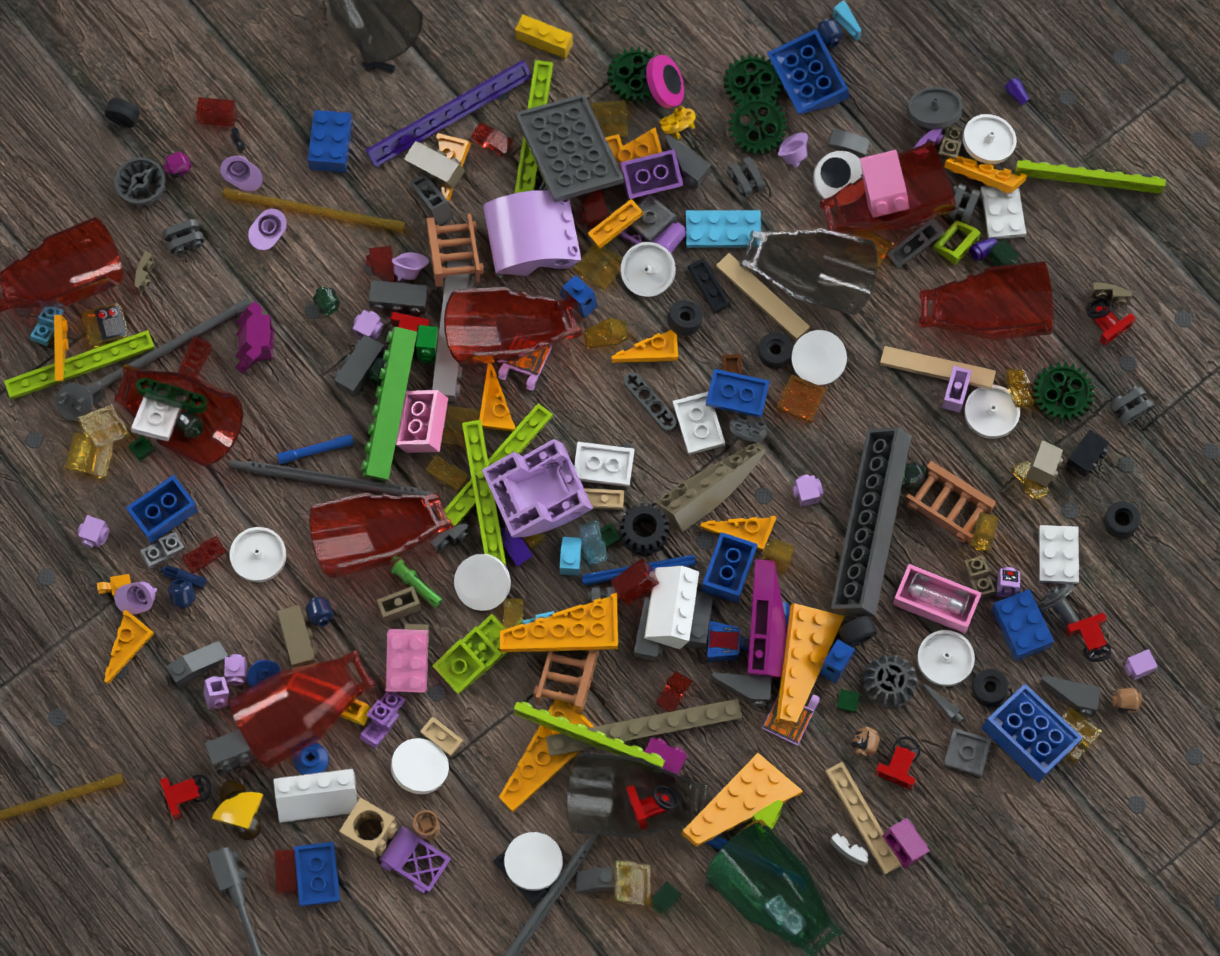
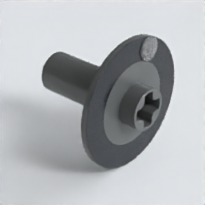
M1067 583L1049 590L1046 596L1037 604L1039 610L1054 606L1067 626L1077 622L1079 618L1065 599L1074 589L1073 583Z

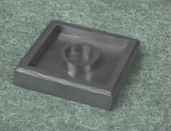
M649 194L637 205L644 215L632 223L630 227L648 242H652L677 218L674 213Z
M954 728L943 767L982 777L992 739Z

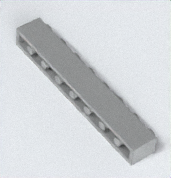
M471 259L448 261L447 268L474 266ZM471 274L446 276L432 390L440 391L448 398V402H456V396H460L458 378H462L463 368L460 367V361H464L465 350H462V343H466L467 332H464V326H468L469 315H466V308L470 309L471 297H468V292L472 291L473 280H470Z

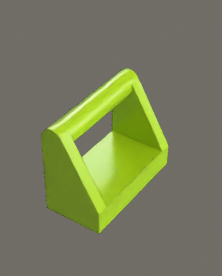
M956 220L945 232L946 234L933 245V249L956 266L968 253L972 244L977 243L981 232L972 226ZM958 229L967 235L966 239L955 251L943 247Z
M776 800L753 814L751 824L762 840L770 835L781 814L783 806L781 800Z

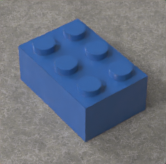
M314 110L308 153L310 170L346 173L353 124L351 113Z
M174 475L126 507L129 516L150 544L198 512L195 502Z
M721 532L702 584V592L739 604L757 553L758 544Z
M1030 589L993 604L991 610L1015 662L1052 647L1054 640Z

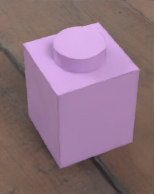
M1149 649L1127 658L1126 665L1124 666L1127 675L1131 676L1133 680L1155 672L1158 667Z

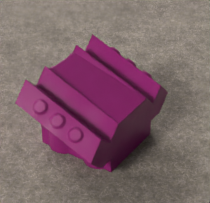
M254 301L246 308L236 322L241 328L236 333L238 336V352L235 356L240 362L235 368L242 374L255 362L273 360L274 328L271 316L262 315V307Z

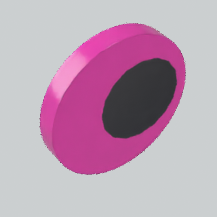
M658 55L651 58L647 65L646 74L648 86L653 97L664 108L678 106L684 97V83L677 65L666 55Z

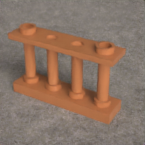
M467 214V224L447 226L435 225L434 217L427 218V234L435 287L443 286V278H446V276L475 273L476 281L480 282V274H484L483 263H479L474 232H477L476 221H472L471 214ZM469 232V238L437 239V236H440L442 233ZM471 245L472 250L471 252L451 254L439 253V250H442L444 247ZM473 259L474 266L445 268L441 266L446 261Z
M931 461L925 472L928 478L915 497L910 494L906 496L905 503L912 511L920 512L953 533L959 541L970 544L973 534L969 532L983 512H988L989 514L992 512L996 501ZM934 481H939L943 484L944 488L932 506L929 507L922 503L921 500ZM954 491L961 498L946 518L937 511L949 493ZM966 502H972L977 508L962 528L953 521Z
M586 650L588 657L583 660L557 655L555 651H549L539 686L536 685L533 697H536L537 705H541L542 698L546 697L572 703L575 713L583 714L600 650ZM552 662L579 667L581 670H584L583 675L577 678L550 672ZM547 680L577 685L576 687L579 688L578 693L569 695L545 689Z

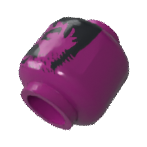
M180 151L165 158L166 164L163 165L166 174H171L174 179L190 172L189 168L192 167L187 154H183Z

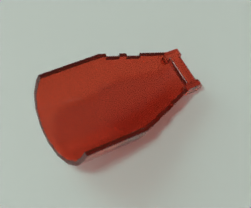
M933 141L898 154L910 209L873 218L868 209L864 180L861 174V178L853 184L850 182L833 196L819 202L828 224V234L833 236L842 232L903 230L956 210L955 198ZM830 208H836L840 222H834Z
M96 216L46 237L42 240L43 243L36 249H30L27 256L21 260L18 258L0 272V285L2 286L3 299L0 296V312L10 308L70 306L120 286L124 279L121 257L115 241L101 220Z
M1046 261L989 267L984 269L985 272L974 276L973 274L968 275L966 279L959 282L955 280L934 289L920 291L921 317L919 318L918 325L923 328L936 327L989 340L1050 335L1053 331V295ZM929 300H933L932 316H928Z
M510 288L454 289L446 303L444 314V332L449 351L459 364L465 365L518 361L564 339L580 337L582 332L577 326L571 300H556L540 295L534 297L527 295V292L521 291L518 293L510 291ZM563 311H565V314H566V317H567V320H568V323H569L570 328L568 327V324H567V321H566V318H565V315H564V312H563Z
M123 365V376L114 402L122 405L134 418L144 398L138 395L136 390V382L140 378H150L202 394L207 399V409L205 412L200 414L190 412L189 415L191 416L189 417H194V420L191 424L187 423L186 426H184V422L189 417L186 416L187 414H182L179 422L183 420V417L184 421L179 423L181 425H178L179 429L174 426L169 441L157 439L156 441L160 445L202 466L218 462L230 451L242 428L244 415L242 403L236 395L192 374L139 370L130 365ZM181 409L179 415L187 410Z
M361 493L311 505L309 514L310 536L313 549L320 567L329 578H337L389 565L436 533L452 528L453 523L448 519L440 503L441 498L438 493L429 495L401 494V496H389L387 493H383V496ZM430 505L434 506L440 521H437Z
M357 650L338 659L280 670L230 699L232 715L239 730L253 753L267 768L270 769L320 740L328 728L336 723L338 717L363 692L375 685L364 669ZM351 662H353L362 680V683L359 685L348 666Z

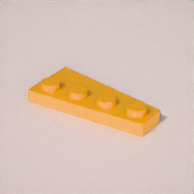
M654 127L612 152L617 164L661 153L662 149L656 128Z
M958 156L957 160L953 158L947 159L944 166L953 173L963 174L971 180H978L983 182L984 185L993 186L1004 193H1012L1027 178V174L1021 173L1018 176L1011 174L1012 170L1005 168L1004 171L996 170L993 168L994 165H978L976 160Z

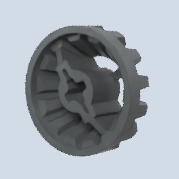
M138 157L126 161L119 167L115 175L114 184L119 198L130 207L135 205L141 209L144 205L153 206V202L156 200L160 201L161 194L165 193L166 179L162 168L155 161L148 158ZM152 181L155 184L153 193L150 192V183ZM139 195H150L149 197L143 199L137 198Z
M884 654L878 659H873L871 664L867 666L863 677V688L867 697L875 705L886 709H894L905 705L912 698L917 684L915 669L909 665L908 660H903L895 654L893 656ZM889 666H896L902 672L897 673L895 670H891ZM881 670L882 679L878 682L877 675ZM904 675V684L899 688L900 676ZM887 677H888L890 680H893V679H894V682H893V683H891L890 681L887 682Z

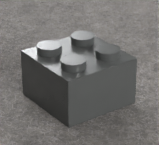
M242 728L205 743L217 774L229 773L233 770L232 768L239 765L240 767L247 766L254 760Z

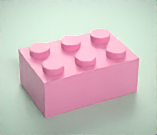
M438 390L406 391L395 445L406 453L440 452L448 398Z
M389 629L387 632L386 691L426 692L428 630Z

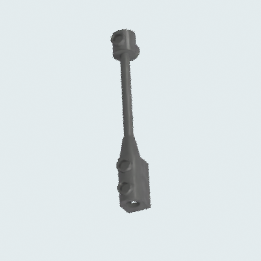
M225 847L208 853L207 855L221 894L229 893L234 906L238 909L253 956H262L245 908L243 881L246 880L243 868L238 869L236 862H239L240 859L237 851H232L231 847Z

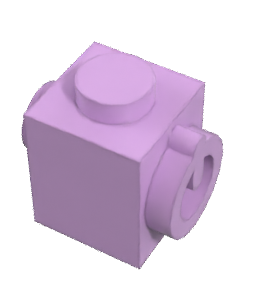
M363 310L361 315L358 314L354 321V336L362 339L366 335L377 340L384 326L379 315L373 311L367 312Z
M802 475L796 479L793 493L794 497L799 499L800 506L803 507L819 503L820 497L823 496V489L820 480L815 479L814 475Z
M87 515L84 523L80 524L77 534L84 546L99 548L100 545L106 542L109 528L105 521Z
M233 654L230 657H225L224 676L228 685L239 686L247 682V662L242 655Z
M214 676L205 680L203 694L208 709H219L228 705L229 690L225 677Z

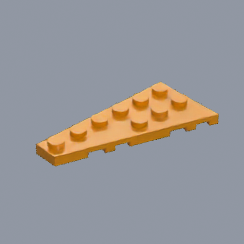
M617 593L611 594L610 597L593 600L592 603L583 606L580 604L553 613L552 616L543 619L542 617L535 619L534 622L525 625L520 624L500 631V652L618 649Z
M795 603L791 604L776 715L777 720L797 723L845 616Z
M555 700L548 710L552 716L567 718L572 724H582L587 728L594 727L583 714L575 713L572 703ZM542 725L537 729L526 752L499 796V799L512 813L581 752L577 751L549 757L545 737L560 734L559 732Z
M757 753L682 831V835L698 847L717 837V835L751 820L753 814L776 800H781L785 803L787 800L801 795L803 791L763 756Z

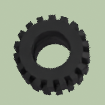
M640 503V507L633 505L632 510L628 509L626 515L623 514L620 524V535L623 544H626L628 550L632 549V553L637 554V552H640V556H645V553L653 555V551L659 552L660 547H664L665 541L668 539V519L665 518L663 511L660 512L659 507L653 508V504L648 503V506H644V503ZM640 522H648L656 528V531L649 537H640L635 534L633 528Z

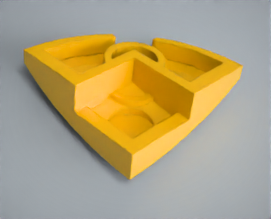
M244 792L225 800L216 809L212 820L249 830L253 817L260 806L263 794Z

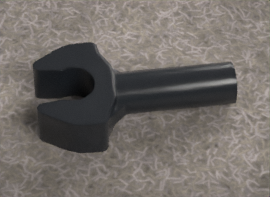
M369 52L364 54L365 59L372 61L371 63L361 62V66L365 71L371 72L374 68H379L394 73L395 65L378 61L375 53Z
M232 128V135L230 137L239 152L245 149V145L240 138L238 128Z

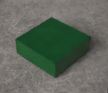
M143 435L128 446V449L140 462L155 451V448Z
M612 523L595 532L604 549L621 541V537Z
M841 689L837 709L856 713L860 693Z

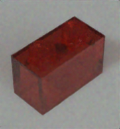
M198 97L196 109L198 123L235 127L237 117L235 100Z
M642 558L611 580L618 597L628 605L659 584L652 566Z

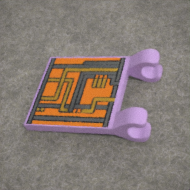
M517 333L505 361L499 369L498 378L505 380L509 369L530 376L526 382V389L533 391L552 346Z
M778 694L762 729L798 746L819 703L820 697L813 695L808 707L804 706L797 723H790L776 719Z

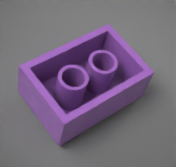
M675 149L618 163L624 177L623 186L626 199L683 186Z

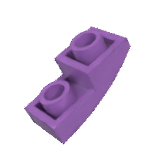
M943 128L933 129L924 135L913 148L911 158L918 161L921 155H925L928 148L933 150L936 144L939 145L944 137L942 135Z
M387 691L380 701L377 700L367 713V716L381 726H384L405 703V698L394 691Z

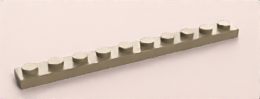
M738 699L591 727L587 730L592 732L600 731L610 739L617 738L627 742L742 719ZM562 733L545 737L549 757L597 748Z

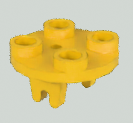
M683 106L677 107L674 113L660 120L661 129L664 133L671 134L674 139L679 140L681 139L680 131L687 127L695 128L693 122L696 114L692 109H684Z

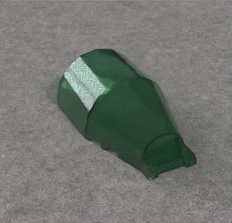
M762 819L754 821L733 836L707 867L705 878L747 921L780 936V938L803 949L809 956H817V953L836 936L839 937L843 933L842 929L831 919L806 864ZM829 927L831 930L811 947L810 943Z

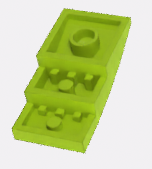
M491 614L478 627L475 626L463 639H459L432 666L457 694H460L508 653L500 652V631L505 630V626Z

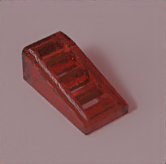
M194 336L178 373L196 380L212 350L211 343ZM195 352L197 354H200L201 356H195L193 355V353ZM190 359L198 362L197 365L189 362ZM186 366L195 369L194 372L186 369Z

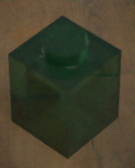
M1003 239L990 249L988 257L1004 272L1007 269H1013L1017 265L1019 254Z
M666 881L651 898V904H653L651 907L658 914L663 913L667 915L682 898V893Z

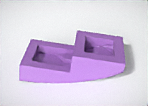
M395 713L384 726L372 720L360 734L359 739L376 749L399 718V714Z

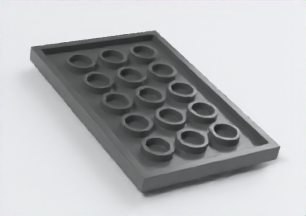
M585 94L515 113L517 123L554 202L624 183L623 174Z

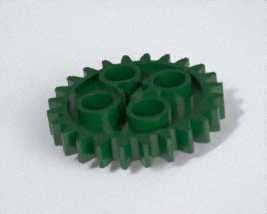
M631 47L630 52L623 49L624 55L617 53L618 59L612 58L613 64H609L607 76H609L608 83H611L610 89H614V95L620 93V99L626 97L627 103L630 99H633L634 104H636L638 99L642 104L644 98L650 101L652 93L647 82L646 66L649 60L654 57V51L648 54L647 48L642 52L640 47L637 48V51H634L633 47ZM635 62H640V63H642V64H641V65H635L634 63H635ZM621 73H627L628 75L622 76V75H620V74H621ZM638 85L640 87L635 89L632 86Z
M749 53L748 58L745 59L741 55V61L735 58L734 64H729V69L725 70L726 76L723 79L725 82L723 87L726 89L725 94L730 95L729 100L735 99V106L738 105L739 101L745 103V97L751 101L752 92L759 93V95H754L756 100L762 95L764 101L767 97H769V103H772V99L777 101V95L781 94L780 88H782L783 84L773 64L771 65L770 59L765 61V55L760 59L757 53L754 58ZM748 69H754L755 71L749 72ZM763 79H768V80H770V81H769V82H763L762 80H763ZM743 82L744 85H738L736 83Z
M752 95L751 101L747 97L744 99L745 103L739 101L738 105L740 108L734 106L733 110L736 113H730L729 116L733 120H728V124L732 125V127L728 128V131L733 132L730 138H736L734 145L740 143V150L744 147L746 148V153L753 150V155L757 151L763 155L765 149L770 153V147L777 149L776 142L779 144L783 142L779 137L786 136L782 131L788 129L787 126L783 125L788 121L787 119H782L785 112H779L782 106L775 107L776 100L769 103V97L764 101L762 95L759 96L758 100ZM764 109L767 112V116L760 117L757 111ZM750 110H753L757 123L762 124L760 130L764 135L765 140H762L759 128L754 127L755 119L750 113ZM747 116L750 119V123L747 125L743 124L741 117ZM772 126L775 132L768 134L765 131V127ZM755 133L758 140L751 141L748 138V134Z
M1057 362L1055 368L1050 364L1049 370L1043 368V374L1038 373V379H1035L1033 383L1036 386L1032 388V391L1035 392L1032 398L1038 399L1035 402V406L1041 405L1039 412L1045 410V417L1051 414L1053 421L1056 417H1059L1060 422H1062L1063 418L1070 422L1071 417L1077 420L1078 414L1083 417L1085 414L1084 410L1089 411V405L1093 403L1091 398L1094 397L1095 393L1091 391L1094 389V385H1089L1092 379H1086L1087 372L1080 373L1081 367L1075 370V364L1068 367L1067 362L1064 363V366ZM1059 378L1062 382L1056 383L1053 379ZM1066 378H1070L1061 405L1057 406ZM1071 385H1078L1080 389H1073ZM1051 394L1055 396L1056 399L1051 400L1047 397V395ZM1065 401H1071L1074 405L1068 406L1065 404Z

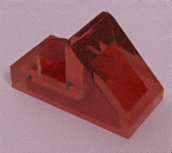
M676 671L667 680L666 687L656 701V705L668 712L675 711L693 681Z

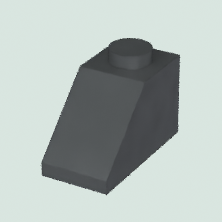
M616 867L592 868L576 872V893L616 892Z

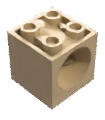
M360 798L339 832L343 841L377 860L386 850L388 840L393 839L398 829L396 828L395 817ZM370 819L380 821L383 831L379 837L373 840L359 838L358 827L361 823Z

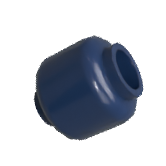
M825 19L818 24L817 31L825 46H837L843 36L838 23L834 20Z
M186 579L174 580L168 588V594L173 606L185 609L190 607L191 603L195 601L196 596L193 585L190 581H186Z
M312 598L306 606L308 619L315 626H326L333 618L334 613L331 604L325 598Z

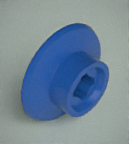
M258 660L249 668L246 679L251 687L264 689L273 685L279 679L281 670L279 665L271 660Z
M305 743L294 754V766L302 775L322 773L329 763L328 752L318 743ZM313 755L315 759L309 762L307 758Z

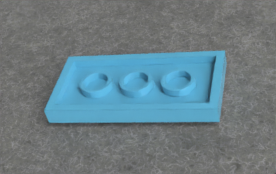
M760 210L686 211V248H761Z

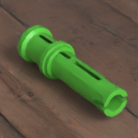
M400 559L392 567L390 572L403 580L402 583L404 585L413 586L414 590L430 603L433 608L439 606V602H442L443 599L417 577L416 571L411 570L404 564V560Z

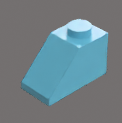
M562 538L560 575L579 576L582 538Z

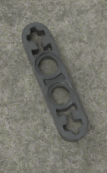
M636 372L627 373L624 377L625 388L663 432H673L677 424L675 416ZM630 378L632 380L636 379V385L639 387L637 390L633 383L629 384ZM646 391L650 396L648 399L643 400L639 397V393ZM659 405L662 410L660 413L655 414L651 411V407ZM663 415H664V418H665L668 422H669V421H672V422H671V426H669V425L664 426V425H665V421H664V419L662 418Z

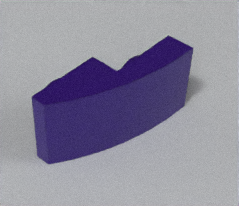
M507 526L500 530L502 544L516 566H519L533 556L522 537L513 538Z

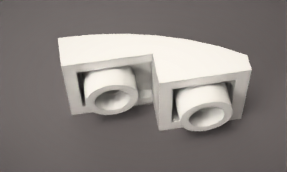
M838 833L831 837L830 843L842 855L859 865L865 866L867 864L868 854L864 848H859L856 844L849 848L850 844L844 836L840 837Z

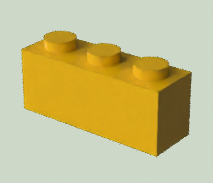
M523 14L515 28L516 40L566 59L573 45V34Z

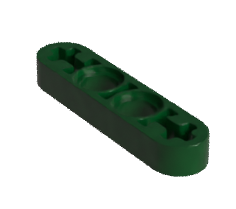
M145 377L140 378L136 382L137 393L142 397L198 414L205 412L207 409V399L202 394ZM166 390L168 393L165 396H160L158 391ZM179 395H183L186 397V399L181 402L177 401L175 398Z

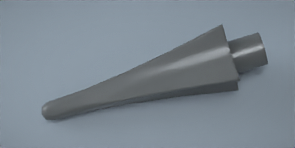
M922 685L950 722L955 720L960 724L964 720L960 715V708L937 694L928 685Z

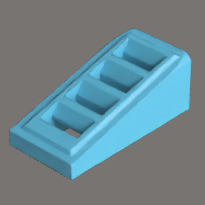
M843 0L834 7L833 18L855 40H859L861 29L847 3Z

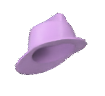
M801 132L786 138L780 146L778 156H781L785 163L793 164L795 168L798 167L800 162L807 157L806 144L808 135Z
M228 157L220 166L222 177L243 191H255L262 184L261 171L245 157Z
M267 209L258 216L248 232V238L253 247L258 250H267L278 241L287 226L284 214L277 209Z
M403 253L392 259L394 274L398 276L399 282L414 280L417 278L420 270L429 264V260L418 253Z
M134 582L124 585L115 592V603L122 612L125 609L132 615L151 609L157 588H153L147 582Z

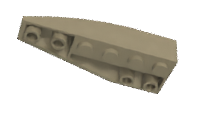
M757 443L747 446L684 482L679 483L676 488L664 494L656 501L657 506L676 528L682 532L715 509L743 482L766 452L765 448Z

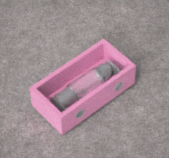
M909 564L893 605L966 634L982 593Z

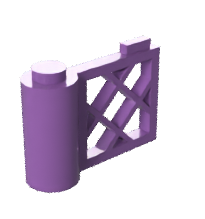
M678 222L676 224L671 223L652 242L664 246L672 253L685 237V227ZM630 226L619 234L620 237L634 245L642 243L641 238H644L639 233L634 236L626 234L629 229H632Z
M403 826L399 828L379 859L382 868L389 872L394 870L415 883L414 888L423 894L425 891L430 892L451 858ZM418 843L426 848V856L416 858L414 849ZM439 856L445 860L441 867L432 868L431 857ZM428 858L430 869L419 871L417 860ZM414 861L416 872L408 874L402 870L405 863ZM439 870V871L437 872V874L435 875V877H434V872H433V871ZM431 872L432 881L429 886L421 882L419 874Z

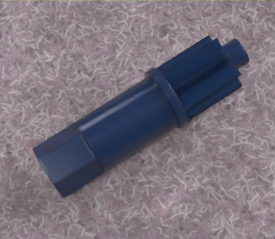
M169 565L161 568L164 577L173 580L183 578L186 581H190L194 587L204 589L206 586L207 578Z

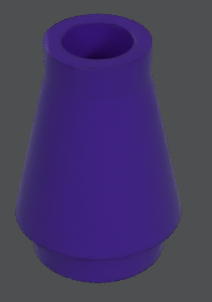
M1016 77L1004 86L1006 92L1021 106L1030 100L1021 80H1018Z
M991 237L990 239L972 244V247L969 248L971 257L975 261L983 260L998 246L997 241Z

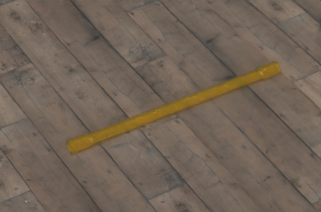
M224 187L222 192V198L245 201L366 224L402 233L405 230L406 222L310 205L242 192L241 190Z
M122 773L0 810V820L95 791L124 784Z

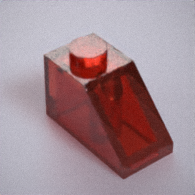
M601 189L590 193L583 205V213H580L582 223H586L588 230L595 228L609 217Z
M392 246L369 248L370 255H366L367 266H371L372 273L382 281L395 282Z

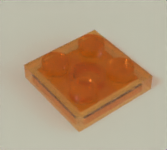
M791 374L777 405V410L812 424L827 388Z

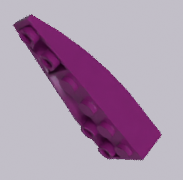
M755 559L747 675L781 679L787 627L775 561Z

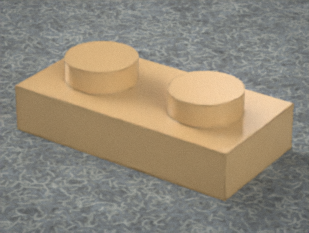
M433 716L420 731L423 736L435 743L450 757L463 743L460 737Z

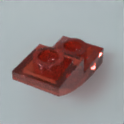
M481 122L470 136L484 148L489 146L501 156L506 153L514 141L497 129Z
M216 535L200 543L198 548L183 555L182 560L193 574L225 554L226 549Z
M294 849L274 850L277 893L297 891Z

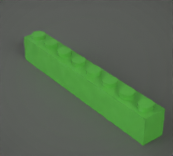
M394 327L388 332L386 342L389 343L388 350L385 349L383 355L385 366L381 368L379 379H382L381 386H378L376 390L378 401L372 410V416H375L374 422L370 424L368 434L371 435L370 442L367 441L365 446L367 457L366 460H363L361 471L364 472L363 477L383 482L389 480L417 337L416 331Z

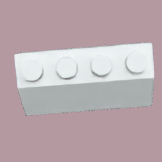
M683 566L655 568L645 639L677 649H681L689 642L699 571Z
M353 769L274 779L275 798L280 823L350 814L358 802Z

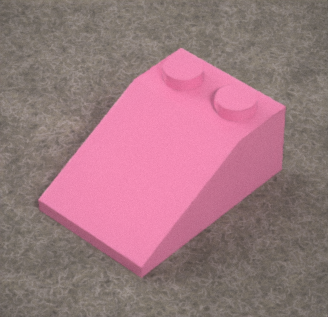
M892 150L860 158L868 209L873 218L910 209L897 151Z

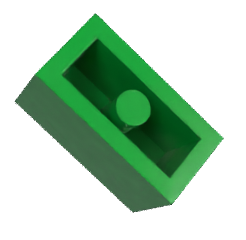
M419 325L416 350L418 360L424 363L436 362L439 338L438 327Z

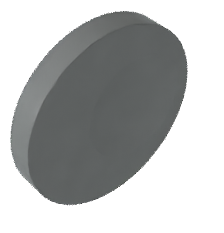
M925 88L911 97L908 106L909 116L919 126L929 129L945 128L957 122L961 117L962 101L954 91L947 88Z

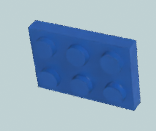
M714 369L705 406L762 418L770 381Z
M326 842L294 846L300 907L340 902L335 843Z

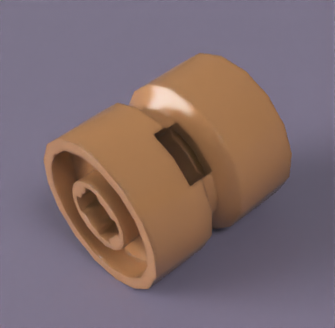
M423 810L415 815L413 827L416 836L427 842L437 838L440 833V825L436 814L429 810Z

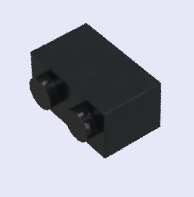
M1089 430L1068 458L1066 465L1084 477L1088 473L1092 474L1098 466L1096 463L1098 459H1103L1108 453L1107 446L1109 442L1092 430Z

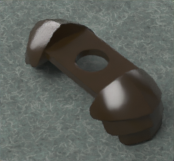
M233 780L226 781L220 790V802L246 791V788L239 782ZM253 817L249 830L234 826L235 833L244 840L255 839L261 832L260 817Z

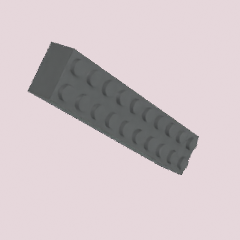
M899 427L867 429L831 605L832 610L845 617L876 616L911 441V435Z

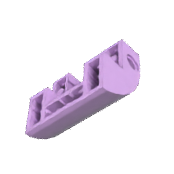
M547 190L526 191L503 196L483 205L496 273L528 276L538 267L570 269L577 262L581 261L569 198L554 202Z
M555 439L524 456L513 452L482 470L513 538L536 535L552 530L593 509L564 444Z

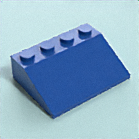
M817 29L767 52L798 115L834 106L850 98L848 88Z
M1026 684L1002 704L981 727L990 738L1038 783L1083 739Z

